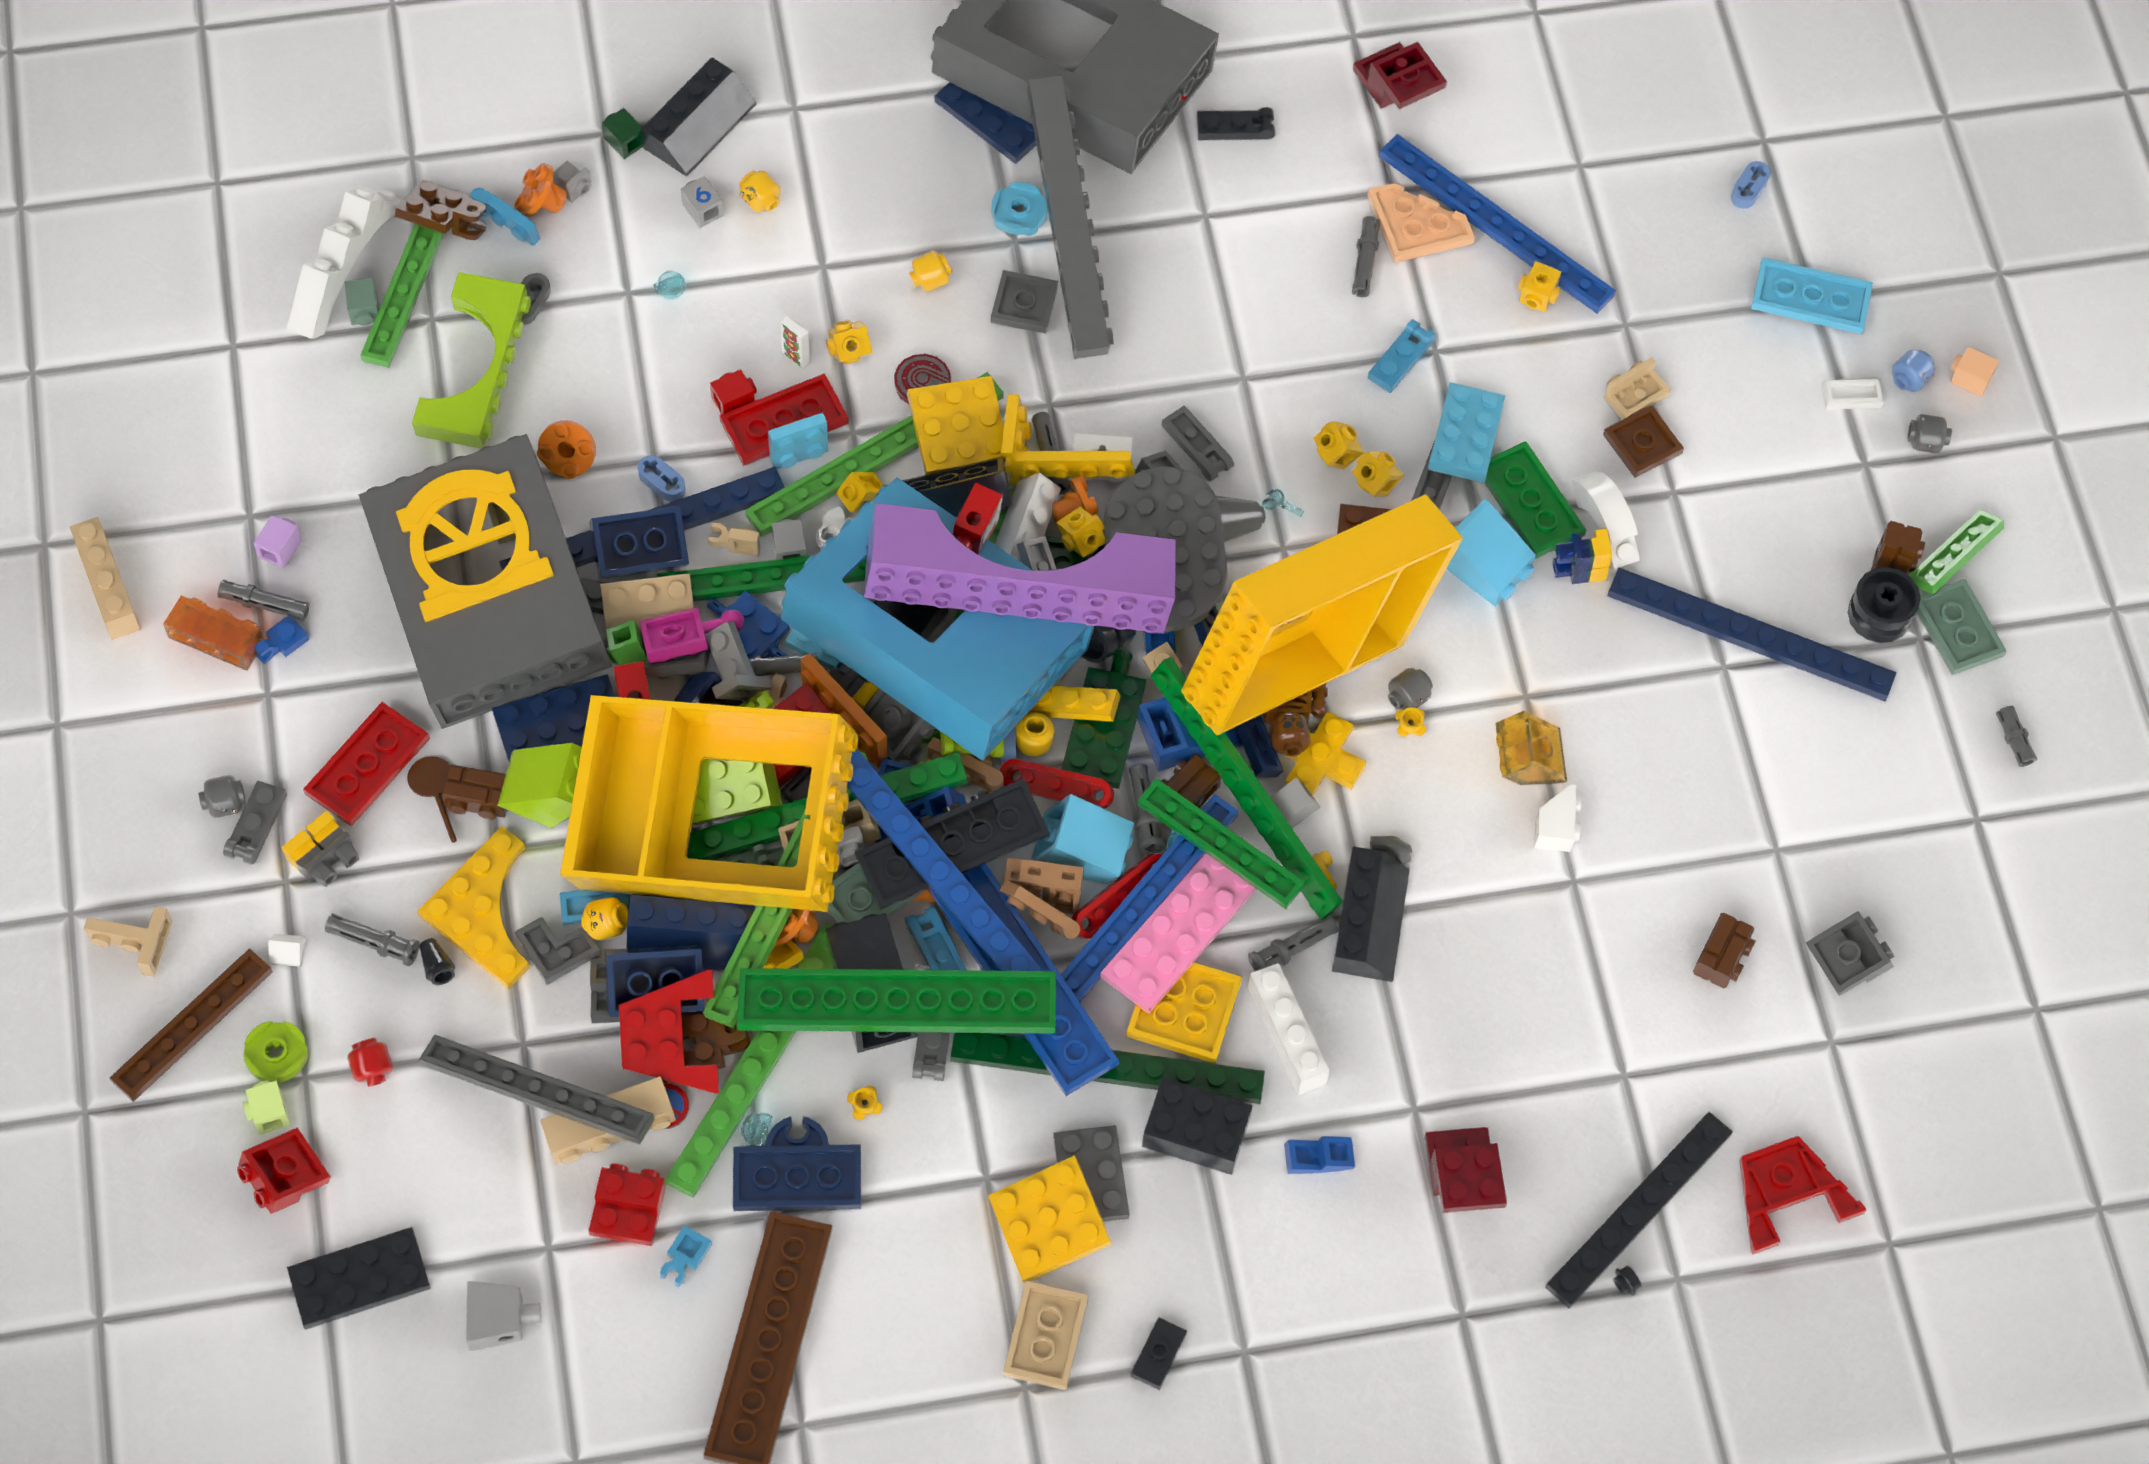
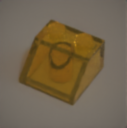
M1526 711L1519 712L1495 723L1497 732L1496 743L1500 756L1499 768L1502 777L1519 785L1567 782L1560 727Z

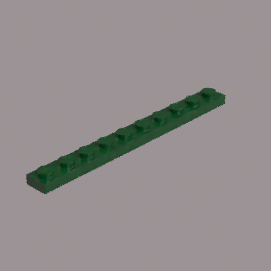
M954 1033L950 1062L1051 1075L1027 1038L994 1033ZM1112 1050L1119 1060V1065L1093 1080L1094 1082L1158 1090L1161 1079L1164 1077L1241 1102L1261 1104L1265 1071Z

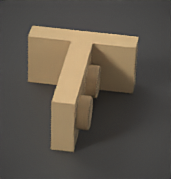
M155 906L148 928L87 917L84 930L89 940L97 946L108 947L109 945H115L132 953H138L141 950L137 964L142 974L155 977L170 931L172 918L167 908Z

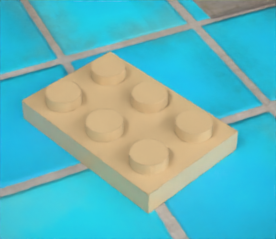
M690 573L600 584L606 629L634 620L641 630L639 621L694 608Z
M1025 1281L1003 1376L1067 1390L1088 1295Z

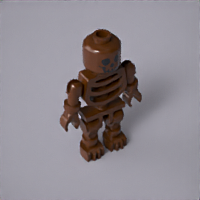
M1327 683L1261 714L1266 723H1271L1272 746L1276 752L1288 757H1295L1308 749L1311 744L1308 719L1310 713L1316 718L1324 715L1326 710V701L1324 700L1328 696Z

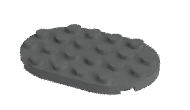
M1155 467L1141 471L1125 480L1112 494L1105 509L1103 520L1105 527L1104 536L1106 538L1105 546L1112 540L1116 532L1176 540L1175 600L1164 632L1189 628L1208 616V613L1217 602H1220L1227 587L1228 567L1222 514L1218 499L1212 488L1202 478L1181 468Z

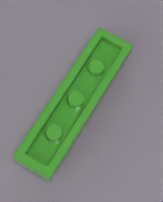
M1979 509L1909 576L1919 589L1935 594L2004 529V519Z

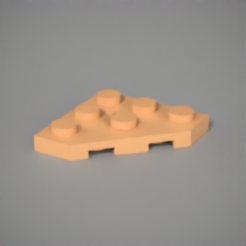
M1396 183L1368 189V199L1376 218L1380 220V228L1394 263L1474 244L1475 236L1465 214L1456 210L1452 213L1441 208L1440 203L1423 195L1417 197L1404 191L1405 187Z

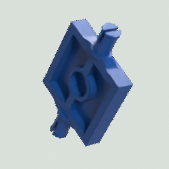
M744 591L728 607L720 603L715 597L708 602L707 608L717 614L718 618H721L722 614L730 609L737 610L743 615L744 625L738 633L748 659H754L756 655H761V658L789 656L778 648L781 639L790 631L789 624L781 620L780 617L748 592Z

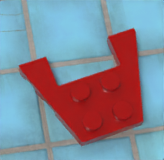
M708 969L619 1005L622 1069L655 1078L661 1076V1079L711 1093H719L718 1064L685 1065L681 1000L714 998L713 969Z
M1799 1136L1743 1155L1739 1160L1752 1255L1776 1247L1781 1242L1768 1214L1822 1194L1825 1195L1838 1223L1863 1215L1866 1212L1864 1204L1860 1200L1857 1202L1847 1191V1186L1841 1180L1837 1181L1825 1168L1826 1164Z

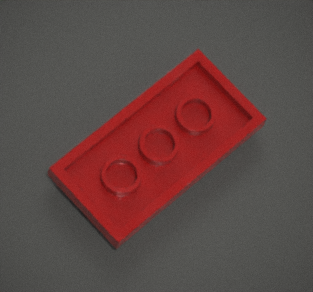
M825 373L719 415L720 422L743 466L770 456L768 431L822 412L827 421V432L849 424V417Z
M381 702L303 788L304 794L352 827L429 741V733L384 702Z

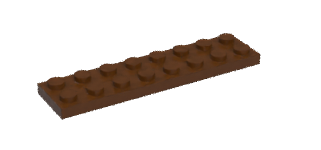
M770 1211L703 1454L705 1460L722 1464L771 1463L833 1231V1225Z

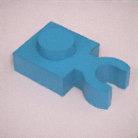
M684 1225L667 1251L668 1256L673 1260L662 1266L660 1270L661 1278L665 1279L669 1272L676 1271L678 1276L674 1282L675 1286L680 1287L686 1278V1268L688 1267L694 1271L697 1270L712 1246V1240Z

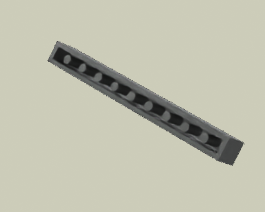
M1062 76L1029 80L1027 95L1074 359L1106 355L1109 352L1110 345L1114 344L1112 328H1107L1105 318L1109 317L1107 301H1102L1100 290H1104L1102 273L1097 274L1095 264L1099 263V253L1097 246H1092L1091 236H1094L1092 219H1087L1086 209L1090 208L1087 192L1082 191L1081 182H1085L1083 165H1078L1076 155H1080L1078 138L1073 139L1072 128H1075L1073 111L1068 112L1067 102L1070 101L1068 84H1063Z

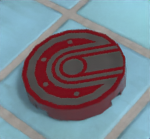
M915 354L904 359L897 366L894 374L897 394L908 405V389L951 383L950 370L945 362L929 354Z

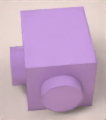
M271 515L254 541V546L258 558L285 568L302 540L298 526L293 521Z

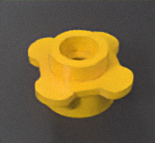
M1413 707L1398 710L1395 714V718L1399 723L1397 733L1402 737H1406L1408 734L1423 736L1427 730L1426 726L1423 725L1424 711ZM1408 721H1413L1414 724L1410 725Z
M862 1087L856 1091H851L847 1095V1102L852 1105L854 1110L853 1117L856 1120H863L867 1115H878L882 1112L883 1106L877 1100V1090L875 1087ZM867 1101L868 1104L862 1105V1102Z

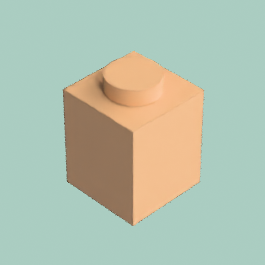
M1968 346L1963 356L1957 354L1950 370L1954 371L1950 382L1981 397L1999 361Z

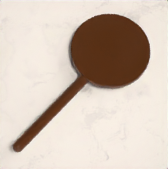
M439 757L422 758L409 769L407 775L408 785L419 796L435 797L452 843H455L457 838L440 796L447 781L450 765Z

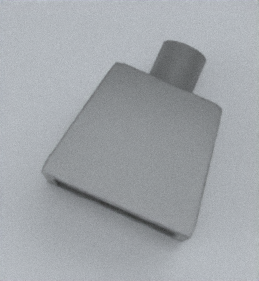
M467 1281L466 1342L470 1351L521 1341L522 1324L541 1323V1303L523 1304V1297L519 1287Z

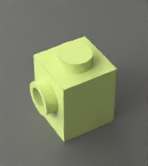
M262 1081L256 1083L252 1088L245 1090L248 1101L243 1102L244 1111L248 1121L254 1120L259 1135L291 1126L277 1081Z

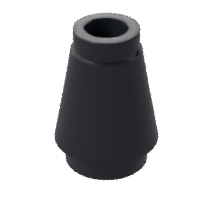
M429 938L421 942L419 949L426 979L434 985H443L451 981L455 976V964L437 943L436 939Z

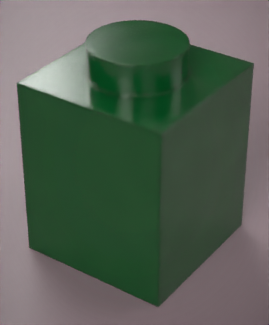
M624 108L608 115L601 122L603 138L623 159H626L643 147L642 126Z

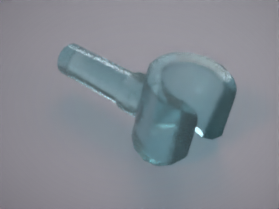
M1279 489L1267 492L1266 495L1270 498L1262 501V505L1268 510L1279 506L1299 517L1304 513L1300 508L1284 500V494Z

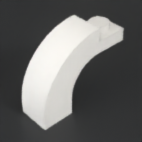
M1598 471L1572 479L1571 484L1577 507L1588 511L1599 529L1607 528L1613 553L1610 568L1617 569L1618 567L1640 561L1634 537L1638 534L1626 500L1616 484L1606 474Z

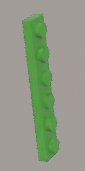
M414 224L361 352L363 362L390 367L443 238V233Z

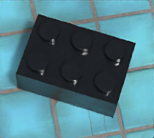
M1162 1077L1143 1133L1142 1147L1232 1175L1250 1121L1253 1105Z

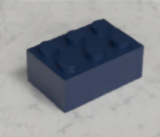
M680 506L591 518L589 521L598 580L682 568L689 565Z
M699 944L604 950L607 1012L609 1017H619L620 1004L701 973L702 950ZM704 999L681 1000L682 1012L704 1011Z

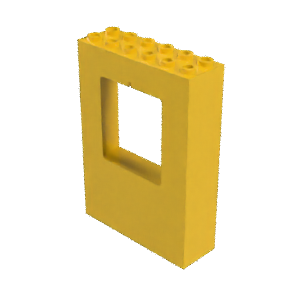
M1425 494L1234 581L1181 692L1184 694L1185 699L1201 715L1204 723L1216 735H1219L1404 646L1463 537Z
M591 695L560 876L580 890L828 912L829 903H832L835 892L834 885L832 884L833 873L837 872L839 867L838 842L842 841L844 835V826L841 823L843 812L847 811L849 803L848 794L846 793L847 783L853 777L851 757L852 752L856 751L858 745L856 731L839 714ZM704 759L812 768L805 815L810 816V819H804L798 860L795 867L687 858L701 766Z

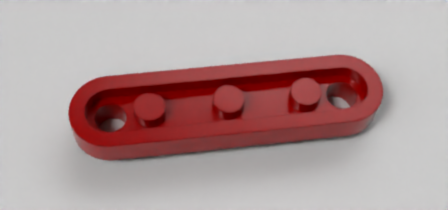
M1019 759L1005 761L999 770L1003 774L1004 786L1016 782L1013 776L1015 772L1020 771L1021 776L1018 780L1024 778L1031 794L1061 801L1072 794L1103 809L1108 808L1114 799L1113 787L1100 778ZM1099 791H1103V798L1096 800V794Z
M1163 854L1147 855L1078 909L1072 916V920L1076 921L1080 926L1078 937L1091 939L1151 869L1152 864H1155ZM1087 918L1088 926L1084 929L1082 927V920Z

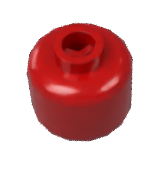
M376 1038L366 1039L353 1044V1050L347 1055L353 1079L356 1082H367L368 1087L384 1083L386 1081L385 1075L389 1074L393 1069L387 1045L383 1042H377Z

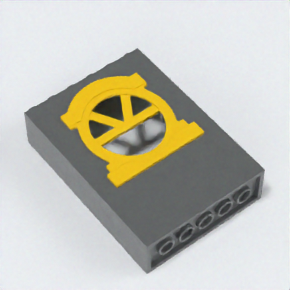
M527 434L513 436L500 444L485 446L475 453L455 457L450 462L439 466L427 467L422 472L411 476L399 477L394 482L383 486H375L364 493L358 494L428 703L442 729L492 711L493 707L534 696L613 667L540 464ZM474 497L477 498V503L468 536L438 514V511L450 502ZM490 502L497 504L510 517L509 522L482 531ZM432 524L454 542L425 551L424 536L428 525ZM514 533L516 535L515 549L510 562L500 574L485 583L471 586L453 584L438 576L429 565Z

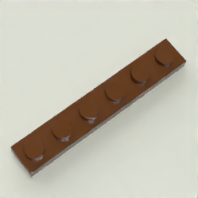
M249 948L109 1077L111 1082L134 1102L273 973L271 967Z

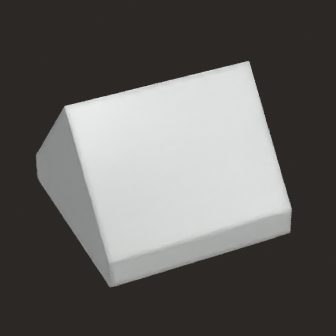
M274 933L269 939V964L300 967L306 937Z

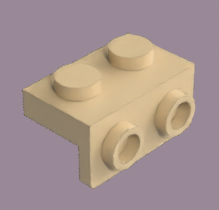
M1652 357L1644 362H1636L1628 372L1623 375H1615L1607 383L1604 400L1622 420L1651 405L1657 404L1670 395L1671 389L1653 370L1656 361Z

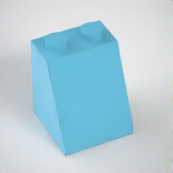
M1486 499L1455 528L1463 539L1446 569L1492 605L1496 606L1502 599L1507 601L1515 592L1516 585L1521 580L1523 582L1527 581L1534 572L1533 563L1536 554Z
M1072 794L1044 812L1043 820L1050 834L1036 841L1031 860L1084 867V880L1104 885L1119 878L1124 873L1126 868V861H1124L1126 851L1130 848L1134 839V835L1131 834L1134 822Z

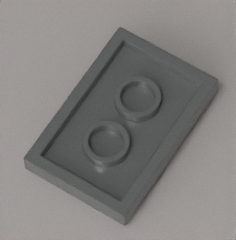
M1116 1125L1054 1132L1053 1139L1057 1163L1072 1156L1077 1158L1103 1222L1129 1219L1130 1214Z

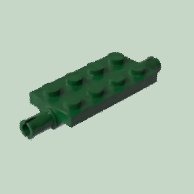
M1120 649L1114 653L1110 671L1088 666L1083 685L1084 688L1118 690L1121 696L1114 721L1074 719L1061 768L1062 770L1103 779L1116 789L1120 788L1138 718L1139 705L1142 703L1147 679L1127 675L1133 655L1125 651L1123 661H1121L1122 650Z

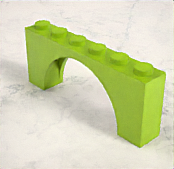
M458 272L451 293L454 310L476 318L487 327L495 339L494 357L485 375L469 389L445 398L419 397L412 425L416 436L481 449L484 447L486 439L490 440L492 436L493 423L491 421L493 415L498 414L500 409L501 388L505 389L507 386V368L509 363L514 362L516 355L515 341L516 338H521L523 332V321H521L524 313L529 312L531 297L527 295L524 284Z

